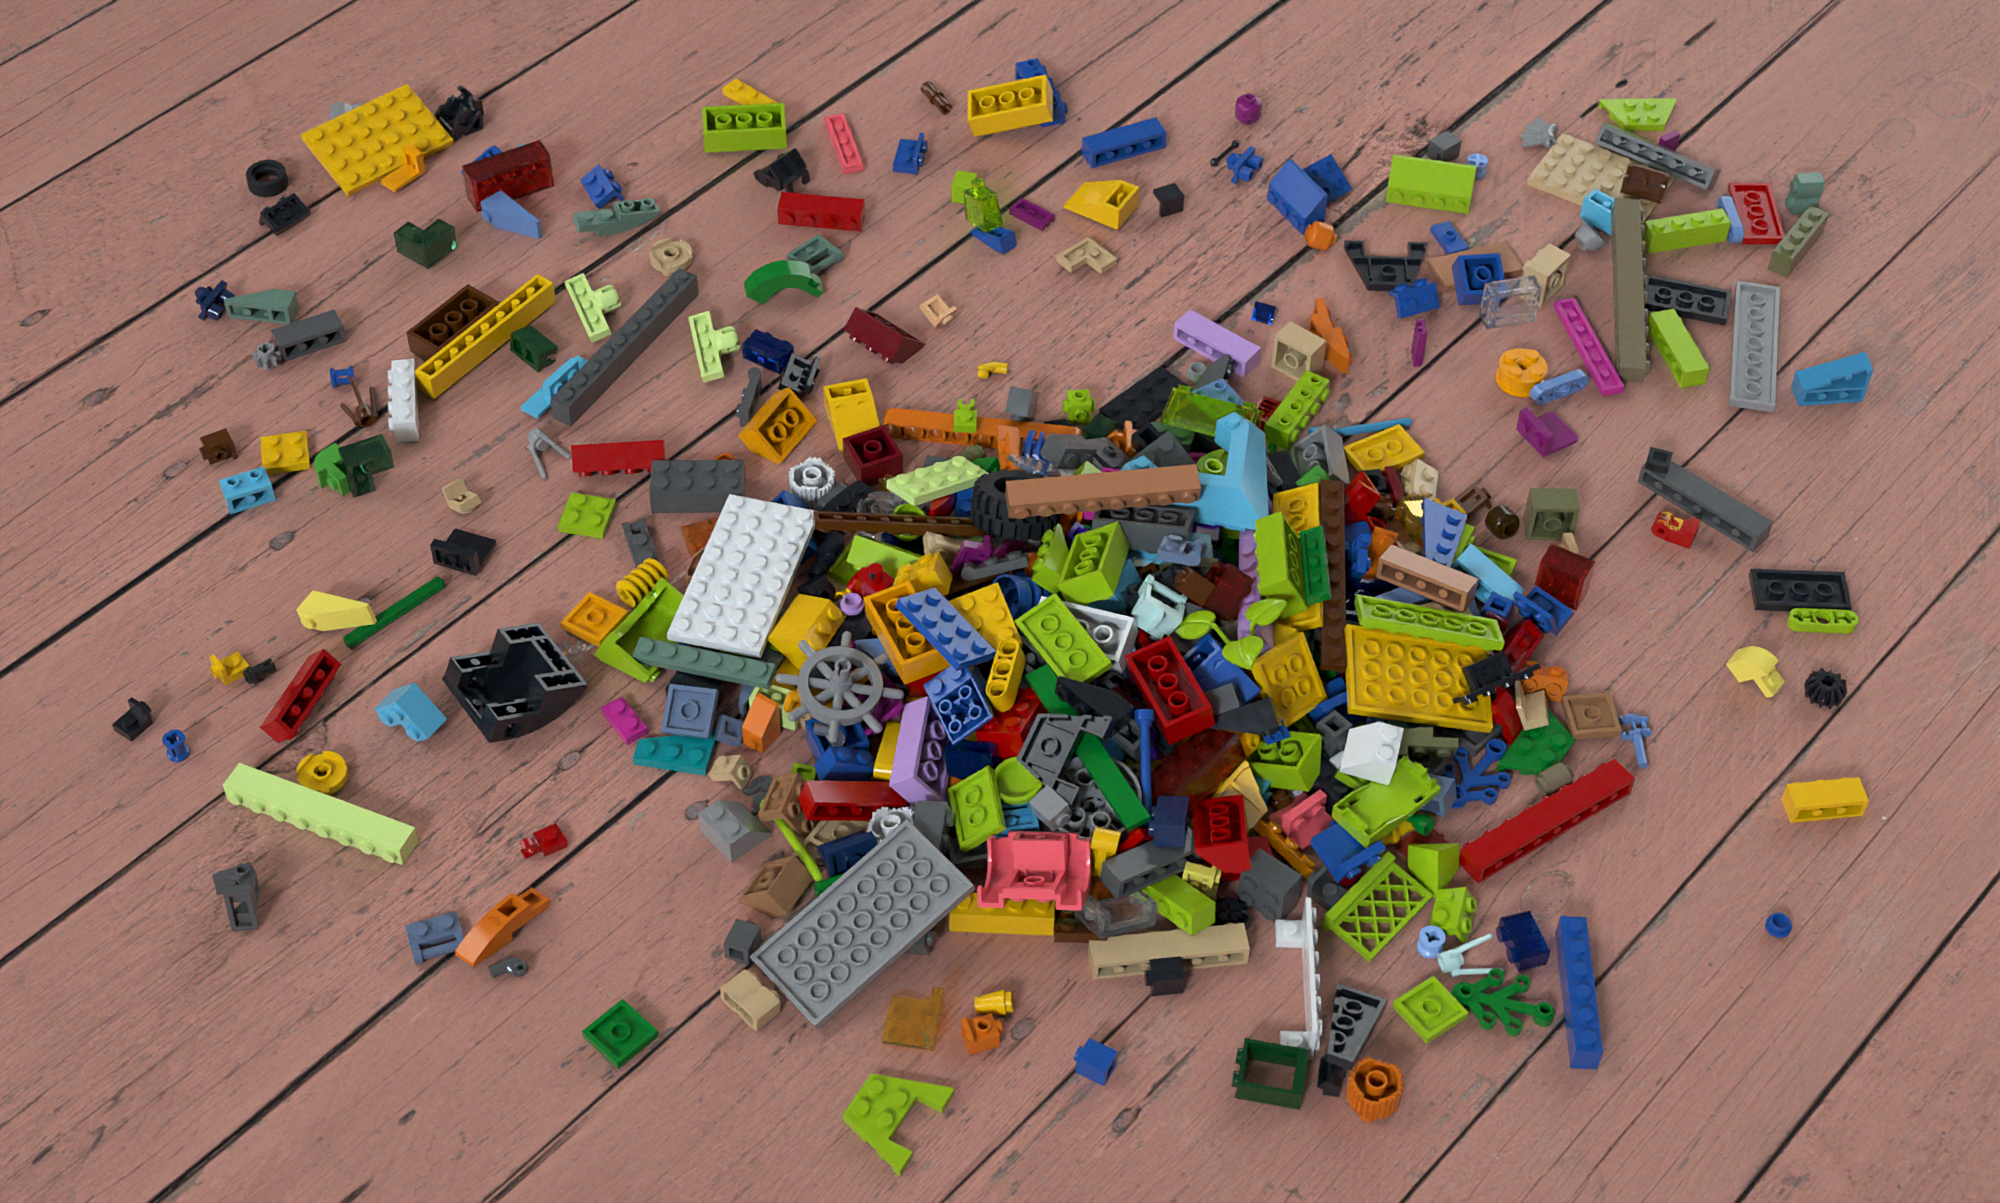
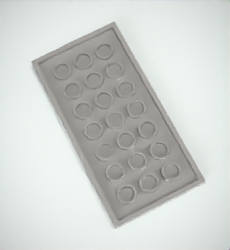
M906 819L749 957L818 1030L975 890V887Z

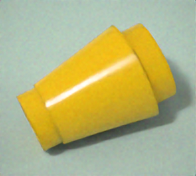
M1002 989L974 998L976 1013H992L1007 1016L1008 1013L1014 1012L1012 991Z

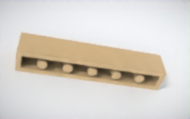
M1244 923L1208 926L1193 936L1183 929L1176 928L1171 931H1149L1142 934L1127 933L1121 936L1107 937V941L1089 940L1088 957L1093 980L1143 975L1144 971L1148 970L1149 959L1178 956L1181 957L1183 970L1248 964L1250 952Z

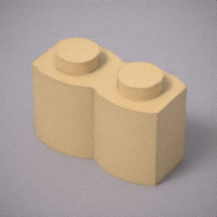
M744 969L720 988L721 999L732 1011L739 1014L751 1028L757 1031L780 1013L781 999L776 991L762 986L763 983L757 974H751Z

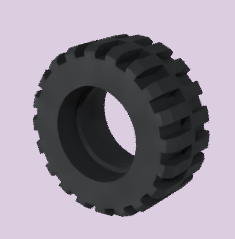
M1019 470L991 471L988 474H983L974 483L970 512L971 519L978 529H983L984 533L992 534L994 537L1007 538V540L1012 541L1039 540L1048 529L1052 530L1059 523L1060 514H1052L1047 517L1029 516L1024 519L1009 518L1005 495L1006 481L1044 478L1043 475Z

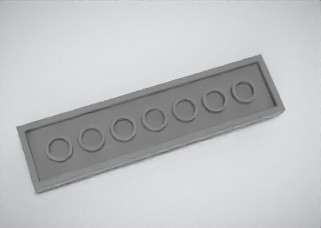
M1736 281L1728 406L1774 412L1780 287Z

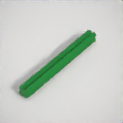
M439 576L431 579L375 616L377 620L375 624L359 626L343 637L345 645L348 648L355 647L444 589V581Z

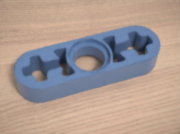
M1719 196L1717 209L1723 208L1731 221L1727 236L1728 242L1741 243L1743 240V227L1732 197Z
M1577 369L1535 385L1529 395L1537 405H1542L1584 389L1588 385L1590 378L1582 369Z

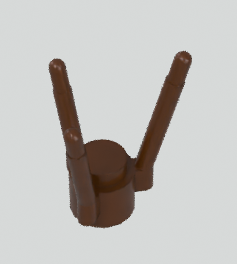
M350 376L349 380L359 405L355 409V415L345 404L341 403L340 407L353 420L355 426L370 427L379 418L376 412L374 387L369 388L370 407L364 404L353 376Z

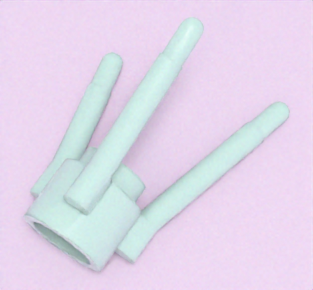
M1487 934L1454 949L1438 953L1437 960L1443 973L1450 972L1452 977L1458 975L1489 974V971L1494 968L1460 969V966L1464 965L1461 952L1491 939L1492 935Z

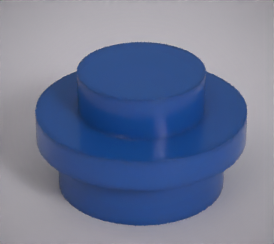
M1774 913L1767 918L1765 928L1770 935L1784 938L1790 934L1792 924L1787 915Z

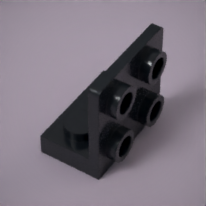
M454 529L446 541L434 538L430 544L433 562L436 565L477 576L495 548L496 540L460 529Z

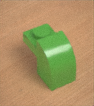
M334 443L319 452L314 460V468L318 484L321 488L328 485L333 491L336 490L344 496L350 492L346 474L352 471L349 455L338 444Z

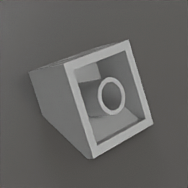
M718 800L698 813L700 832L731 863L771 836V832L741 802Z

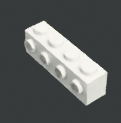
M414 359L391 361V370H388V381L392 383L391 386H388L389 399H392V401L388 402L389 415H392V417L388 418L389 430L394 431L396 443L419 441L418 386L415 376L416 367Z

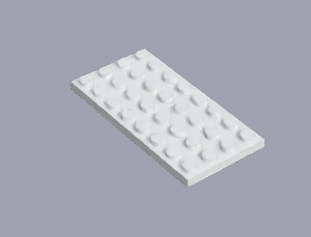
M729 494L667 632L668 640L760 659L768 642L767 637L773 630L813 534L814 525L812 519L814 510Z

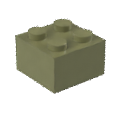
M1530 488L1523 517L1526 540H1562L1563 533L1572 532L1574 535L1580 511L1577 489Z

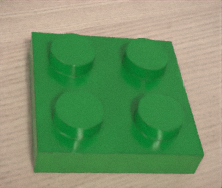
M621 999L582 1031V1036L617 1069H620L658 1038L659 1033L654 1026L625 1000Z

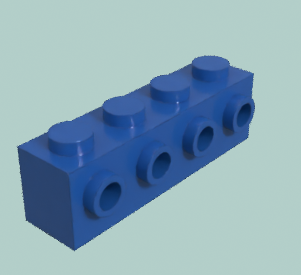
M1038 58L1015 63L1016 81L1046 75L1053 90V121L1041 123V127L1065 123L1067 105L1065 102H1062L1059 91L1054 88L1053 80L1051 77H1048L1045 66H1042Z

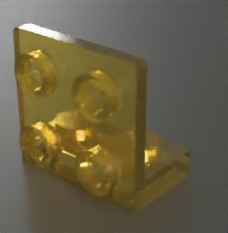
M933 987L931 997H926L925 1000L891 996L882 1034V1043L934 1051L943 1010V988Z

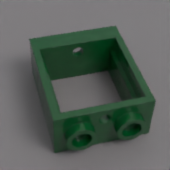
M1245 1038L1243 1048H1238L1235 1062V1064H1240V1070H1234L1231 1087L1237 1088L1235 1098L1300 1110L1309 1049ZM1248 1059L1295 1067L1292 1090L1245 1082Z

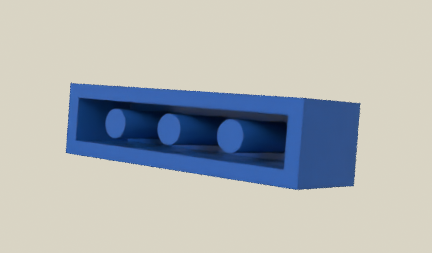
M1156 117L1083 137L1081 154L1091 168H1096L1166 148L1167 132Z

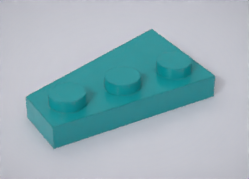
M716 731L712 732L710 740L677 735L639 739L633 756V764L706 776L717 740H714Z

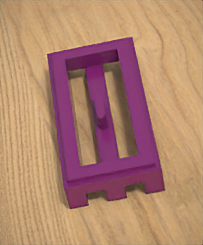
M1021 198L1009 208L1010 215L1041 231H1044L1045 226L1048 227L1050 222L1053 223L1055 221L1054 214L1024 198Z
M1416 319L1411 346L1413 366H1421L1427 340L1424 319Z

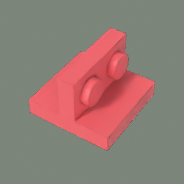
M1320 789L1310 797L1305 792L1301 793L1293 799L1291 805L1277 810L1267 817V822L1273 821L1278 824L1283 830L1281 834L1286 838L1289 837L1299 845L1298 850L1304 854L1312 848L1310 840L1329 828L1333 818L1325 811L1327 795Z

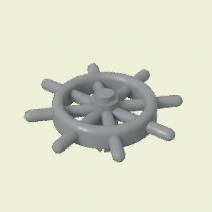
M848 631L842 634L841 646L828 647L817 652L807 641L801 640L798 646L808 659L803 663L799 676L779 673L775 677L778 683L797 685L798 696L802 705L788 714L789 721L794 722L809 713L818 721L830 725L828 740L832 743L838 740L840 726L857 724L863 720L875 733H880L882 725L872 713L878 707L881 697L902 699L904 697L903 690L883 687V679L878 667L890 660L888 654L883 652L872 660L863 652L850 648L852 635ZM835 662V671L827 663ZM851 664L859 668L850 674ZM818 669L826 679L812 678L810 676ZM867 675L871 685L856 684L855 682ZM809 687L826 690L813 697ZM853 693L870 696L862 704ZM830 698L833 699L832 709L822 704ZM843 700H846L853 709L842 710Z

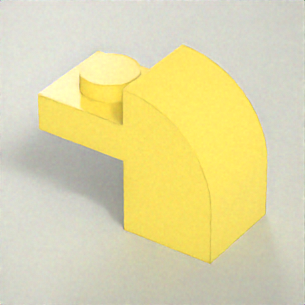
M1749 646L1738 649L1726 663L1739 683L1753 679L1766 698L1774 696L1785 682L1775 668L1779 660L1772 653L1760 647Z

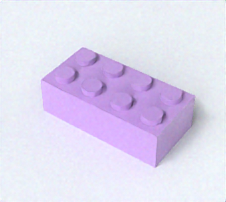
M928 696L904 705L889 783L891 788L912 805H916L917 800L945 801L954 745H952Z

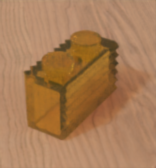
M1419 495L1417 497L1402 496L1395 510L1396 519L1399 522L1401 521L1405 532L1410 536L1412 542L1422 541L1423 525L1421 518L1423 510H1421V503L1425 498L1423 495L1421 497Z

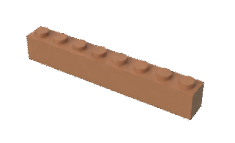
M1192 464L1006 481L1005 495L1009 518L1024 519L1029 516L1047 517L1052 514L1062 513L1069 515L1084 511L1120 510L1128 507L1143 508L1150 505L1166 506L1172 503L1189 504L1199 501L1201 486L1197 465Z

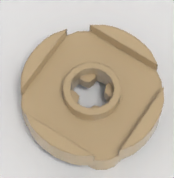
M673 238L657 241L653 244L652 251L649 254L651 265L656 270L661 271L664 276L673 275L679 268L685 270L691 267L692 248L686 241L679 239L680 242L673 241Z

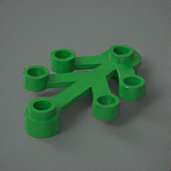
M1497 968L1491 969L1488 977L1474 984L1460 982L1452 989L1453 997L1464 1008L1471 1010L1479 1020L1480 1027L1484 1030L1494 1028L1497 1016L1505 1026L1508 1035L1514 1037L1520 1035L1523 1027L1522 1022L1517 1018H1512L1506 1010L1531 1015L1533 1021L1542 1027L1551 1025L1554 1020L1555 1010L1547 1002L1532 1005L1508 999L1518 993H1525L1529 990L1531 980L1526 975L1516 976L1514 983L1491 995L1481 992L1492 986L1498 987L1502 985L1504 973ZM1492 976H1498L1500 979H1494ZM1518 982H1523L1526 985L1522 986ZM1480 1004L1488 1005L1494 1014L1485 1012ZM1484 1019H1489L1491 1023L1485 1022ZM1515 1025L1518 1029H1512L1510 1026Z

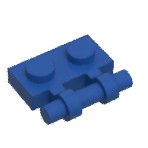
M1367 533L1360 534L1350 545V556L1346 567L1345 582L1356 583L1370 569L1371 559L1367 557L1368 550L1366 548L1371 543V536Z

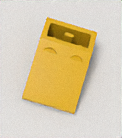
M1123 180L1084 182L1063 205V208L1118 230L1138 207L1140 187Z
M867 378L823 386L824 407L839 452H843L842 438L880 426Z

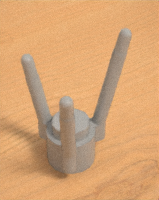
M535 428L529 432L527 440L530 445L527 448L532 453L542 479L545 480L547 477L536 452L537 450L545 451L551 446L567 459H570L571 456L551 440L542 429Z

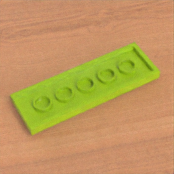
M1356 594L1354 604L1359 624L1367 629H1384L1393 634L1406 633L1416 638L1428 637L1438 642H1455L1464 647H1469L1470 645L1477 646L1487 651H1502L1505 643L1498 622L1495 619Z

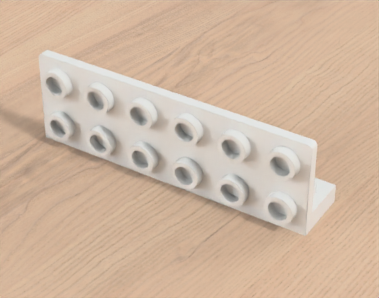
M1305 898L1302 920L1275 921L1276 947L1302 948L1306 1032L1280 1031L1279 1040L1282 1045L1309 1049L1308 1060L1313 1061L1314 1050H1319V1036L1322 1035V1019H1318V1013L1321 1011V997L1317 996V990L1320 987V975L1316 974L1319 954L1318 951H1315L1317 929H1314L1313 924L1316 923V907H1311V898Z

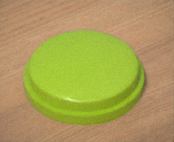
M1012 757L1000 763L994 770L1000 800L1012 805H1021L1028 803L1042 790L1044 785L1016 760L1017 757Z

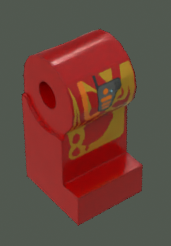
M1661 511L1656 516L1651 531L1655 536L1665 541L1690 549L1697 535L1701 520L1692 517L1688 521L1675 517L1670 512Z

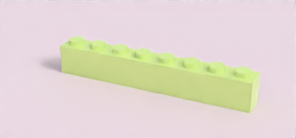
M242 763L236 766L223 784L227 800L234 805L248 807L255 813H264L272 816L277 821L291 823L301 830L307 829L315 832L320 837L334 839L344 846L350 845L366 854L382 857L390 863L395 862L404 865L419 843L416 829L413 826Z

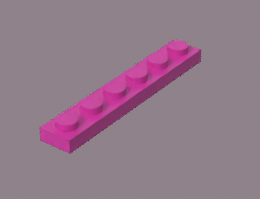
M1569 298L1554 301L1553 308L1601 395L1608 396L1623 393L1625 386L1576 299Z

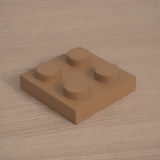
M1610 692L1562 696L1560 703L1570 735L1575 740L1619 737L1621 735L1622 729Z

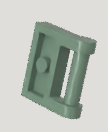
M818 234L789 252L787 260L808 264L810 273L818 276V273L835 262L839 263L844 260V254L840 249ZM825 255H830L829 257L819 262L815 266H811V264L815 263Z

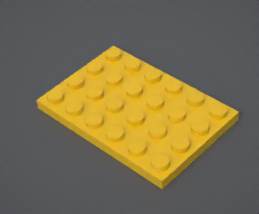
M408 84L301 134L302 141L347 197L381 181V179L404 165L402 147L407 144L419 149L423 153L424 159L453 145L452 137Z
M1351 624L1345 626L1348 714L1485 733L1491 732L1493 722L1490 695L1483 697L1480 694L1477 696L1478 701L1468 705H1464L1463 702L1454 704L1452 700L1470 691L1461 668L1486 658L1487 650L1471 645L1464 647L1449 641L1438 642L1428 637L1416 638L1406 633L1393 634L1384 629H1367L1363 626Z

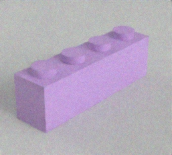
M1191 309L1174 323V340L1214 362L1225 354L1230 355L1229 364L1233 365L1232 372L1243 378L1260 362V347Z

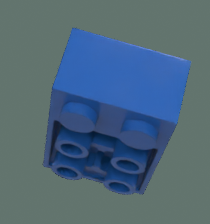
M1207 633L1183 659L1203 693L1230 683H1236L1243 705H1247L1262 690L1242 667L1230 663L1223 657L1222 650L1224 646Z
M950 665L923 685L954 746L994 718L991 701L986 693L987 684L977 665L958 671Z

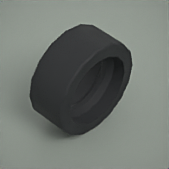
M276 160L258 161L252 164L246 171L249 190L256 196L273 197L282 193L287 188L288 179L285 167ZM263 176H277L271 181H257Z

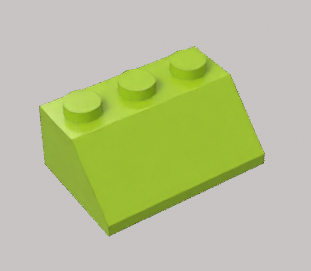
M1289 731V738L1267 745L1262 734H1259L1262 745L1247 758L1241 757L1236 762V766L1238 768L1246 760L1249 763L1252 774L1270 781L1272 788L1309 792L1320 774L1322 737L1320 734Z

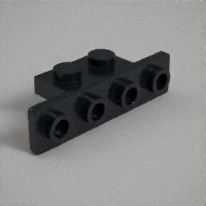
M1500 651L1467 665L1461 669L1470 691L1453 698V703L1463 702L1464 705H1468L1478 701L1477 696L1480 694L1486 697L1496 693V687L1501 686L1504 689L1516 684L1515 679L1520 678L1522 681L1533 677V671L1541 668L1540 663L1513 672L1505 651Z

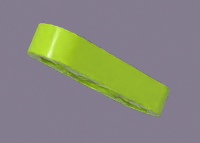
M1794 608L1789 613L1787 625L1796 632L1850 634L1855 631L1859 618L1856 613L1850 610ZM1817 618H1824L1829 623L1822 624L1817 621Z

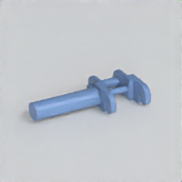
M1626 714L1623 719L1622 715H1619L1618 720L1620 724L1633 725V730H1630L1628 735H1626L1625 731L1621 732V739L1633 740L1638 767L1640 769L1647 768L1648 761L1642 737H1649L1652 734V730L1647 728L1649 718L1637 716V714Z

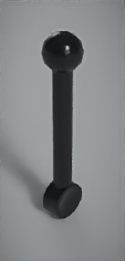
M1234 140L1231 146L1217 158H1212L1211 166H1218L1219 161L1232 149L1239 147V142Z

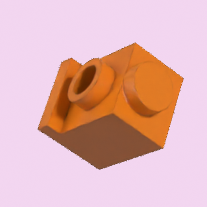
M992 1013L969 1020L966 1018L961 1019V1035L968 1054L972 1055L1000 1047V1036L1003 1035V1028L999 1019L994 1021Z

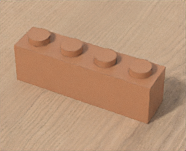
M1392 544L1379 558L1376 577L1462 612L1475 598L1479 580Z

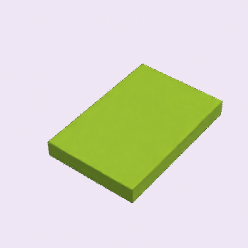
M988 765L948 789L951 808L955 815L954 822L960 850L966 853L987 841L989 836L997 835L1007 829L992 767Z

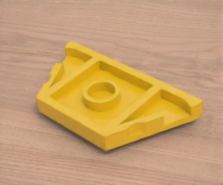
M1244 760L1211 798L1243 794L1249 834L1256 823L1268 813V809L1249 763ZM1192 819L1189 822L1188 827L1194 832V824Z

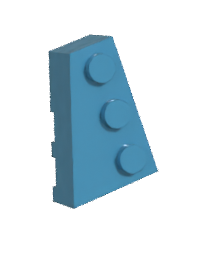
M1866 352L1858 353L1796 371L1791 389L1798 406L1863 402L1873 368Z

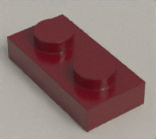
M1386 466L1382 476L1387 488L1386 494L1390 496L1389 499L1393 500L1392 507L1396 508L1394 515H1402L1405 497L1394 466Z

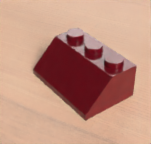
M855 307L843 329L850 334L849 338L859 344L863 342L866 344L865 348L875 354L879 352L882 354L881 359L890 364H893V362L903 364L925 345V343L879 314Z

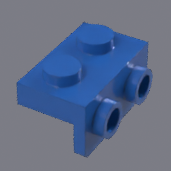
M598 164L580 179L593 203L599 209L615 196L620 201L625 199L621 193L623 188L617 181L613 180L616 177L608 168L605 170Z
M1427 278L1415 280V284H1399L1395 286V289L1389 290V295L1394 296L1397 317L1404 318L1440 308L1436 282L1427 281Z

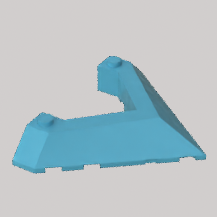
M1233 412L1216 421L1214 442L1228 453L1226 475L1198 473L1201 486L1199 501L1189 504L1172 503L1166 506L1195 509L1194 522L1213 526L1219 525L1228 529L1245 532L1246 529L1256 530L1255 521L1269 516L1265 433L1248 419ZM1143 455L1126 463L1120 471L1158 467Z

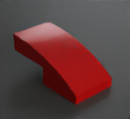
M1502 689L1491 704L1493 723L1502 725L1504 742L1512 745L1524 727L1514 700L1506 690Z

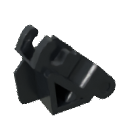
M461 85L457 87L461 94L458 97L454 95L448 97L445 104L440 105L434 114V117L450 133V136L455 141L459 140L463 135L467 136L484 129L482 101L476 99L470 91ZM456 116L454 119L456 123L453 125L447 118L450 119Z
M796 148L784 154L781 153L772 163L761 170L757 169L754 171V177L765 187H773L777 191L785 188L786 192L794 193L793 181L800 177L804 185L810 182L809 172L806 169L807 165Z

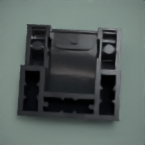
M540 623L498 628L490 651L450 657L445 675L442 678L443 682L489 743L518 738L546 726L568 710L583 694L588 685Z

